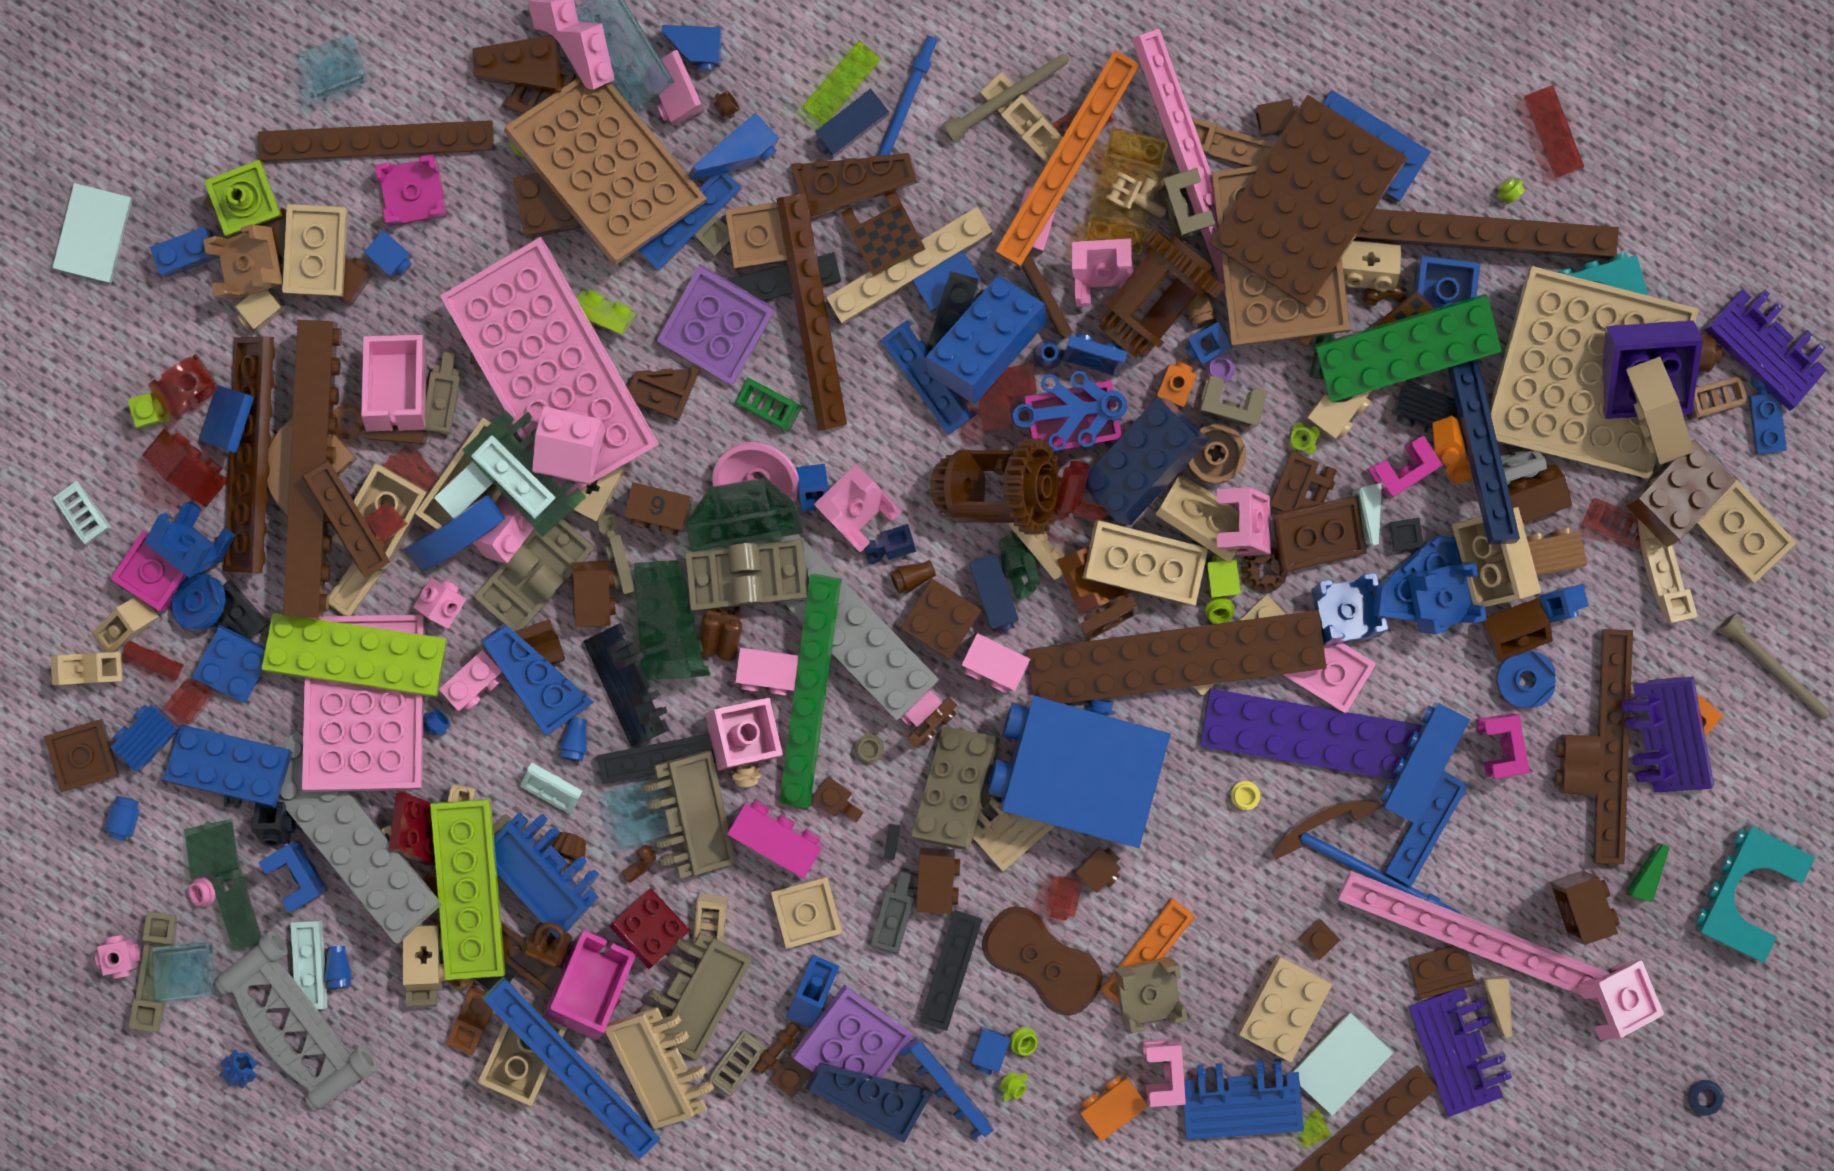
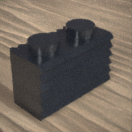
M1406 380L1402 385L1392 415L1398 417L1396 422L1413 428L1414 423L1425 427L1424 433L1433 436L1432 423L1450 416L1456 418L1457 409L1454 398Z

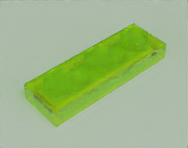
M859 40L804 103L802 108L820 124L824 125L834 117L882 59Z

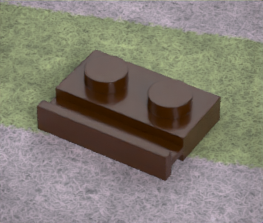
M1451 945L1408 957L1419 999L1477 984L1468 951Z

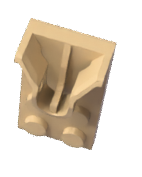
M1097 520L1094 522L1082 578L1179 602L1181 606H1196L1208 548Z

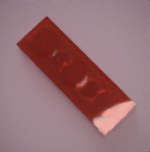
M1551 85L1524 96L1555 179L1584 168L1554 86Z

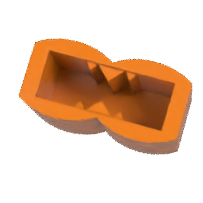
M1450 416L1433 422L1435 454L1441 463L1446 466L1448 477L1456 484L1472 480L1473 477L1460 421Z

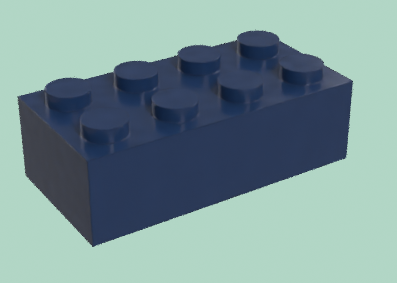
M1157 397L1083 477L1080 483L1117 523L1131 525L1207 444L1209 439L1171 400Z

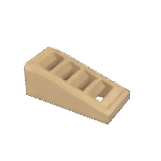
M699 894L696 904L693 944L701 929L717 931V935H706L721 942L724 941L728 904L727 896ZM704 908L717 909V910H719V911L704 910ZM703 917L719 919L718 923L702 922Z
M1505 976L1481 977L1499 1032L1505 1038L1511 1037L1512 1022L1509 980Z

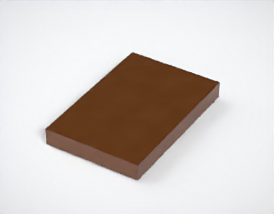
M1357 496L1272 514L1280 567L1283 572L1367 554Z

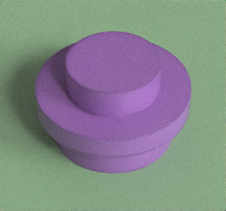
M1225 354L1216 356L1206 364L1207 376L1221 378L1224 380V383L1229 381L1235 373L1233 360Z

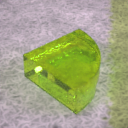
M1317 1108L1312 1111L1303 1125L1302 1142L1305 1148L1332 1136L1320 1110Z

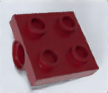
M407 792L396 793L389 843L390 851L398 852L402 856L424 865H435L430 802Z
M652 888L648 889L609 926L648 969L653 967L671 950L679 938L682 939L690 931Z

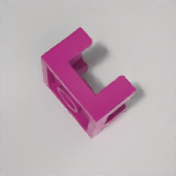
M434 155L419 157V161L392 165L391 163L375 165L377 179L382 185L385 202L383 213L387 225L395 226L447 216L438 160Z
M1424 435L1405 444V449L1416 466L1410 463L1397 471L1399 477H1397L1386 460L1376 463L1367 469L1376 484L1381 483V493L1385 499L1396 496L1442 466L1441 461Z
M142 530L110 579L158 611L166 612L171 605L172 595L186 575L144 543L150 531Z
M1507 713L1476 719L1479 733L1486 732L1488 735L1502 733L1500 743L1503 754H1506L1504 759L1484 762L1486 777L1493 776V779L1530 773L1520 715Z

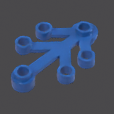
M1076 371L1071 375V385L1076 389L1083 388L1097 400L1085 403L1061 385L1055 375L1048 374L1041 380L1042 389L1048 393L1052 392L1068 405L1034 409L1031 405L1021 404L1013 411L1012 418L1018 427L1028 428L1035 421L1069 417L1060 430L1052 434L1048 440L1049 447H1053L1054 451H1060L1066 446L1067 438L1085 415L1099 413L1089 428L1082 430L1077 438L1078 443L1082 447H1090L1095 443L1096 435L1108 420H1117L1125 414L1127 400L1124 395L1115 390L1105 392L1090 381L1085 372ZM1081 374L1084 376L1085 382L1083 385L1074 383L1075 375ZM1047 378L1055 380L1056 385L1053 389L1045 387L1044 381ZM1109 400L1117 402L1118 408L1115 411H1110L1107 408ZM1021 411H1027L1030 414V419L1027 422L1020 421L1018 416ZM1083 433L1091 434V443L1084 444L1081 441ZM1056 436L1063 440V444L1059 448L1052 445V439Z

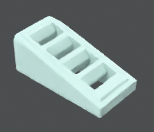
M75 481L53 497L84 545H90L112 529L78 481ZM77 491L79 497L66 505L64 500ZM83 501L86 506L73 514L71 509ZM90 511L92 515L79 523L77 519ZM95 520L98 525L86 532L84 528Z
M1381 483L1352 489V495L1357 496L1359 501L1366 546L1379 544Z

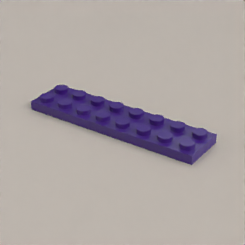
M1210 688L1200 746L1395 779L1397 774L1393 773L1394 768L1401 757L1406 758L1410 750L1407 747L1408 741L1414 731L1419 733L1422 725L1350 712L1344 713L1333 709Z

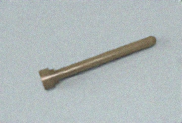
M1065 54L1057 56L963 118L957 117L954 119L952 117L945 121L943 125L953 141L956 143L965 137L964 134L968 132L967 128L1067 65L1069 62L1068 56Z
M1735 613L1730 615L1718 630L1726 638L1737 639L1819 718L1827 719L1830 715L1829 710L1745 631L1744 621Z

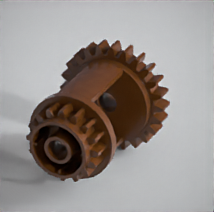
M1153 226L1142 237L1149 243L1146 249L1149 253L1148 256L1113 298L1110 296L1105 298L1103 302L1106 304V307L1098 315L1102 320L1099 328L1136 358L1140 353L1147 356L1155 346L1160 348L1165 343L1161 339L1162 336L1197 294L1203 297L1208 292L1216 298L1225 287L1209 272L1212 265L1177 236L1173 235L1168 239ZM1170 271L1177 278L1142 320L1138 319L1134 315L1135 312Z
M1024 438L1023 442H1018V448H1013V450H958L953 455H946V458H941L940 462L934 467L930 482L932 501L939 512L944 513V517L953 518L959 523H1014V526H1019V532H1024V534H1044L1045 531L1050 530L1049 524H1054L1053 515H1058L1056 505H1061L1058 494L1062 493V489L1059 488L1062 478L1058 477L1060 466H1056L1058 456L1053 455L1054 448L1049 447V442L1044 441L1043 438ZM984 471H994L997 475H1004L1003 493L1005 502H984Z

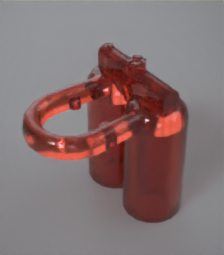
M1071 461L1069 467L1064 468L1056 502V508L1060 511L1059 518L1062 520L1065 517H1069V513L1091 520H1102L1106 517L1107 511L1104 508L1082 501L1090 466L1085 462ZM1076 507H1081V508L1088 509V510H1091V511H1094V512H1097V513H1091V512H1088V511H1085V510H1082V509H1079V508H1076Z

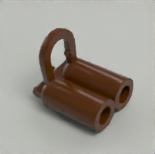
M740 606L734 607L731 615L727 614V611L724 610L718 612L719 609L707 610V614L703 616L696 647L697 652L706 657L717 654L724 661L734 660L737 656L742 631L741 617L739 616Z
M539 922L535 925L524 945V955L530 959L537 960L538 964L543 963L548 967L557 968L563 962L572 944V936L568 932L565 934L564 929L557 923ZM548 929L555 930L559 934V939H557Z

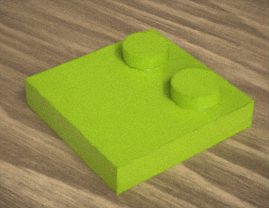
M583 290L576 296L589 321L621 335L633 324L637 313L630 311L631 307L619 301L614 303L604 299L603 294L595 290Z

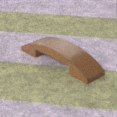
M1191 117L1204 154L1244 167L1261 165L1276 143L1274 140L1270 142L1217 127L1215 123Z

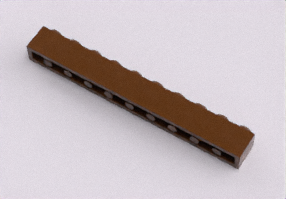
M1374 209L1354 240L1610 260V258L1617 257L1619 227Z
M297 319L283 616L319 618L323 617L324 612H327L329 608V595L324 593L325 582L330 581V565L326 564V553H330L332 548V536L327 535L328 523L330 522L303 480L302 475L325 461L329 460L331 464L336 462V447L332 446V435L337 434L338 420L337 417H333L334 405H338L339 388L335 387V376L340 375L341 363L340 358H336V348L341 346L342 330L337 328L338 323L334 321Z

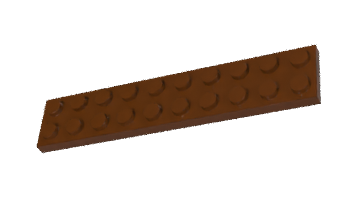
M1319 610L1027 649L1028 658H1030L1029 668L1033 696L1062 704L1327 669Z

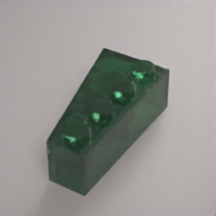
M678 560L634 563L640 652L644 659H641V667L647 680L711 676L708 665L704 666L701 652L704 651L701 640H697L693 624L695 619L693 612H689L686 598L688 595Z

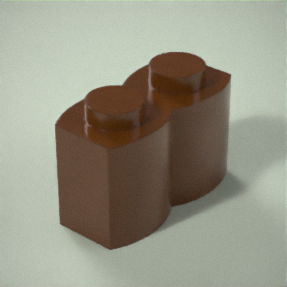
M1562 734L1561 740L1556 742V757L1560 758L1561 764L1560 769L1555 770V787H1559V793L1598 795L1601 736Z

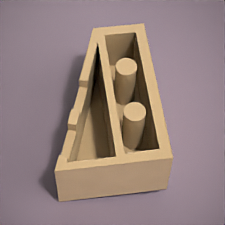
M1657 357L1626 369L1637 403L1633 405L1639 419L1640 428L1644 438H1646L1644 441L1650 456L1656 454L1659 463L1663 464L1693 453V447L1678 397L1661 358Z

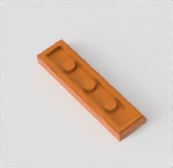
M1171 898L1117 968L1163 958L1195 918V915ZM1113 972L1100 990L1120 1005L1115 973Z

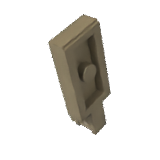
M444 351L441 366L434 365L433 372H431L426 398L425 430L451 434L461 378L459 377L460 369L454 368L456 353Z
M609 514L599 517V532L610 539V544L605 545L609 562L615 561L618 572L614 573L616 589H623L624 595L633 593L635 588L616 515Z

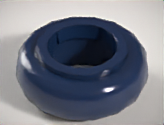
M1700 1080L1690 1087L1687 1101L1695 1113L1702 1116H1710L1721 1109L1724 1102V1094L1716 1082ZM1709 1089L1714 1094V1100L1710 1105L1702 1106L1698 1102V1095L1702 1090Z

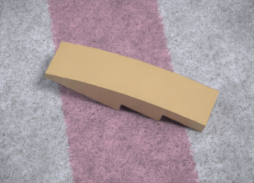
M1000 71L980 93L989 101L1014 84ZM1022 93L997 110L1028 145L1048 163L1063 136Z

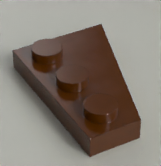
M552 35L473 48V76L477 80L507 85L513 83L525 85L527 88L550 89L552 92L561 93L560 44Z

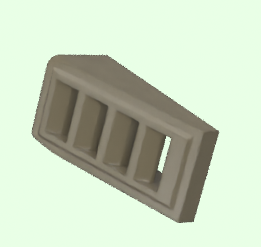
M743 1030L708 1079L732 1096L757 1063L763 1050L767 1049V1046ZM743 1041L757 1051L754 1056L740 1046ZM737 1051L748 1059L749 1063L747 1065L744 1064L733 1054ZM728 1061L742 1070L740 1075L726 1065ZM723 1071L734 1079L735 1082L730 1084L719 1075L720 1072Z

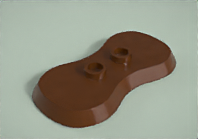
M1014 906L1003 910L992 920L984 933L982 950L989 963L1001 971L1017 975L1033 986L1042 1002L1051 1011L1066 1016L1076 1015L1087 1008L1098 994L1103 977L1096 960L1081 950L1070 948L1057 941L1049 933L1040 917L1030 909Z

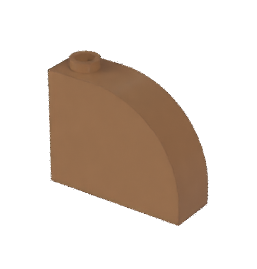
M293 411L289 414L291 419L275 435L268 450L270 473L267 478V484L274 500L287 516ZM336 434L332 435V446L336 447V462L331 465L339 476L358 458Z

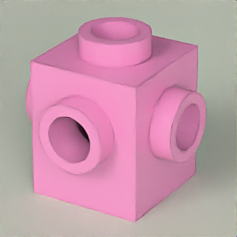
M431 577L413 608L430 620L449 629L467 599L457 592L460 587L447 579H444L441 583Z
M122 935L105 938V944L98 946V952H95V962L99 970L102 969L103 976L112 974L113 979L131 975L130 970L139 966L140 951L138 945L134 944L133 938L123 940ZM112 953H116L119 956L118 963H114Z

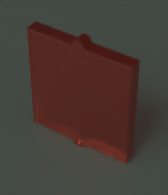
M411 443L394 456L390 455L388 457L389 460L383 464L384 467L428 492L433 489L440 479Z

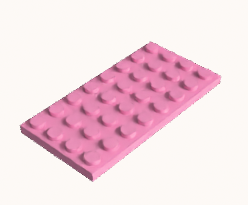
M542 237L537 238L440 295L532 459L534 457L535 434L543 406L601 419L606 431L591 483L659 445ZM542 474L557 502L587 486V484Z

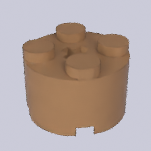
M1212 424L1199 429L1209 441L1187 464L1188 470L1195 478L1208 484L1223 483L1235 477L1243 468L1246 460L1245 445L1239 434L1233 428L1223 424ZM1217 446L1219 448L1218 453L1222 454V458H1218L1213 462L1211 460L1212 456L1208 454V450H1213Z

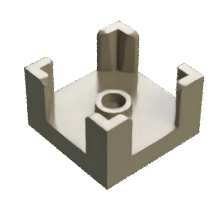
M1198 168L1163 178L1157 185L1162 205L1166 208L1165 214L1172 236L1175 235L1179 239L1200 234L1202 229L1215 225L1211 211L1188 217V206L1185 198L1181 195V193L1187 192L1186 187L1200 183L1201 178Z
M1214 376L1206 379L1197 413L1249 428H1255L1259 425L1267 391L1255 388L1252 392H1248L1244 408L1240 409V404L1232 401L1223 400V403H1219L1224 385L1223 379Z
M1170 956L1114 969L1123 1025L1131 1034L1145 1031V1027L1142 1024L1166 1018H1169L1173 1024L1188 1021L1186 1007L1179 999L1176 978H1181L1179 964Z

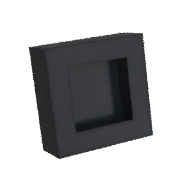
M1420 518L1389 522L1393 551L1417 548L1424 545Z

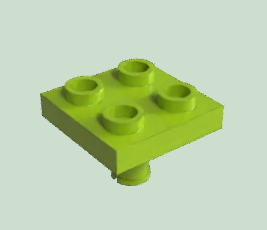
M261 160L204 180L226 237L242 232L241 227L251 224L260 225L282 216Z

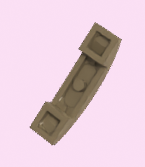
M150 911L146 913L142 939L144 947L136 998L133 999L129 1022L130 1029L159 1032L169 990L176 940L177 915Z

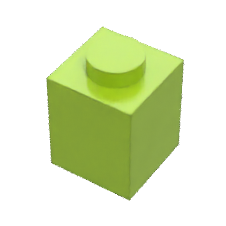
M1211 556L1212 562L1205 563L1209 598L1241 594L1237 559L1228 562L1220 556Z

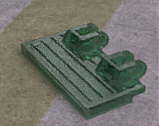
M505 410L467 444L462 451L543 538L570 514L586 496L579 488L569 496L566 495L578 482L568 480L560 487L553 480L556 477L532 471L534 448L528 453L525 450L535 442L537 428L521 443L513 437L520 429L530 423L532 415L527 412L506 430L505 428L514 421V418ZM491 435L556 497L536 519L471 457Z

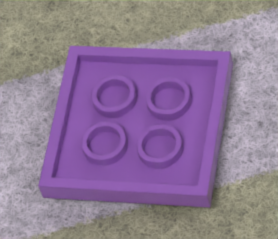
M700 264L657 341L728 384L733 385L776 309Z
M843 985L791 1056L812 1072L815 1071L819 1062L882 1077L900 1054L899 1051L909 1042L914 1034L849 987Z

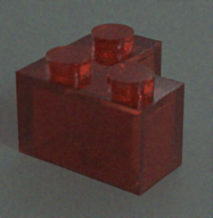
M1032 363L1008 367L978 401L983 433L1012 428L1013 424L1008 399L1035 395L1037 393Z
M164 428L142 456L166 481L207 507L228 481L220 472L223 467L210 457L207 460L201 458L203 453L190 444L191 441L179 431L173 434Z

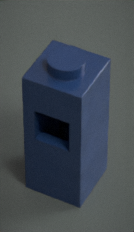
M870 88L816 130L815 133L818 139L815 143L824 155L830 152L834 158L889 116V111Z
M997 553L969 562L991 630L997 628L998 633L1015 628L1014 622L1018 621L1019 618Z

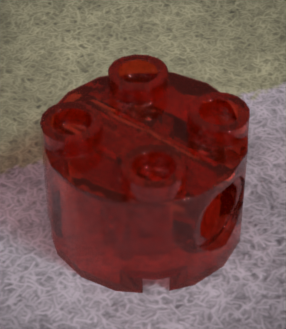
M194 354L192 358L184 359L162 373L159 381L154 379L148 384L168 415L171 414L174 419L187 412L188 408L193 405L192 401L196 399L198 403H201L211 397L213 392L217 390L215 386L217 384L198 354ZM179 383L186 384L190 391L183 390Z

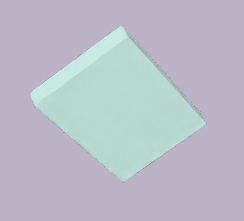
M74 183L52 268L111 283L133 198Z
M1349 1011L1292 1072H1299L1300 1086L1333 1116L1393 1054V1051Z

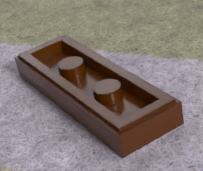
M1031 255L1028 256L1021 267L1039 300L1045 303L1046 313L1060 338L1064 339L1070 336L1073 331Z

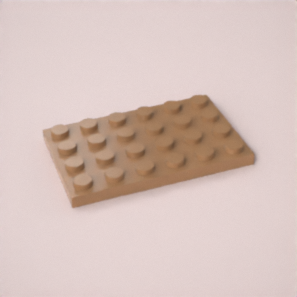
M579 77L563 87L561 93H554L504 128V133L614 266L702 206L707 200L706 196L611 82L595 89H588Z
M1260 165L1212 172L1218 228ZM1221 252L1233 347L1351 331L1342 258L1311 305L1307 307Z

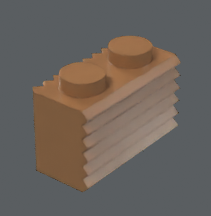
M1571 527L1554 530L1555 536L1543 538V533L1526 536L1537 576L1587 566L1580 531L1572 532Z

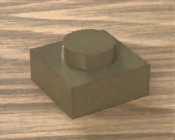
M716 215L694 235L715 257L730 243L728 227Z
M406 990V1007H437V990Z

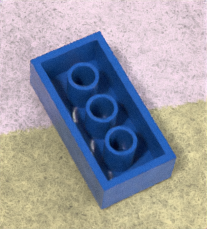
M998 275L926 356L928 375L968 401L976 404L1047 323L1045 303Z

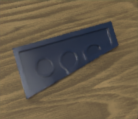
M819 1062L805 1087L810 1092L903 1143L906 1141L933 1091L927 1088Z

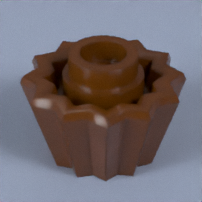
M564 831L560 832L549 845H552L568 863L566 867H570L581 856L585 858L586 840L578 835Z

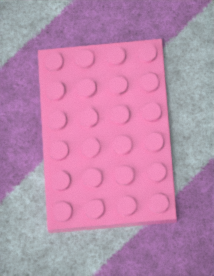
M424 615L306 617L425 635ZM305 678L302 790L304 792L422 790L424 696Z

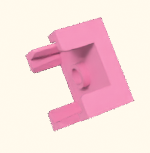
M1131 239L1072 242L1073 277H1075L1076 307L1091 305V288L1117 286L1121 288L1134 273Z
M857 464L814 504L859 552L869 544V540L859 530L872 517L881 511L890 521H893L902 513L896 504Z
M1252 487L1217 489V503H1235V509L1239 511V532L1218 533L1217 548L1221 550L1238 549L1235 556L1271 554L1270 496Z
M1642 960L1618 964L1611 968L1613 973L1604 978L1588 980L1578 985L1584 999L1598 998L1608 1024L1595 1027L1600 1040L1622 1038L1664 1015Z
M1178 1038L1143 1041V1053L1146 1055L1148 1062L1167 1061V1063H1163L1164 1081H1169V1083L1146 1085V1099L1149 1101L1150 1107L1186 1105L1182 1045Z

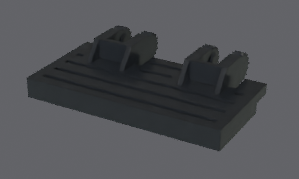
M619 623L583 642L631 747H634L670 730L666 720H661L659 717L668 713L666 706L655 708L652 701L661 695L658 690L648 693L647 689L651 687L641 665L636 666L635 662L644 659L641 652L631 655L628 647L633 645L636 640L634 635L624 639L623 635L626 632L622 623Z

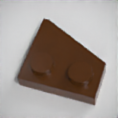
M700 368L635 371L628 390L638 406L680 421Z
M948 696L919 727H916L907 736V740L915 748L920 743L924 746L936 734L933 730L940 723L946 725L957 714L953 710L957 704Z

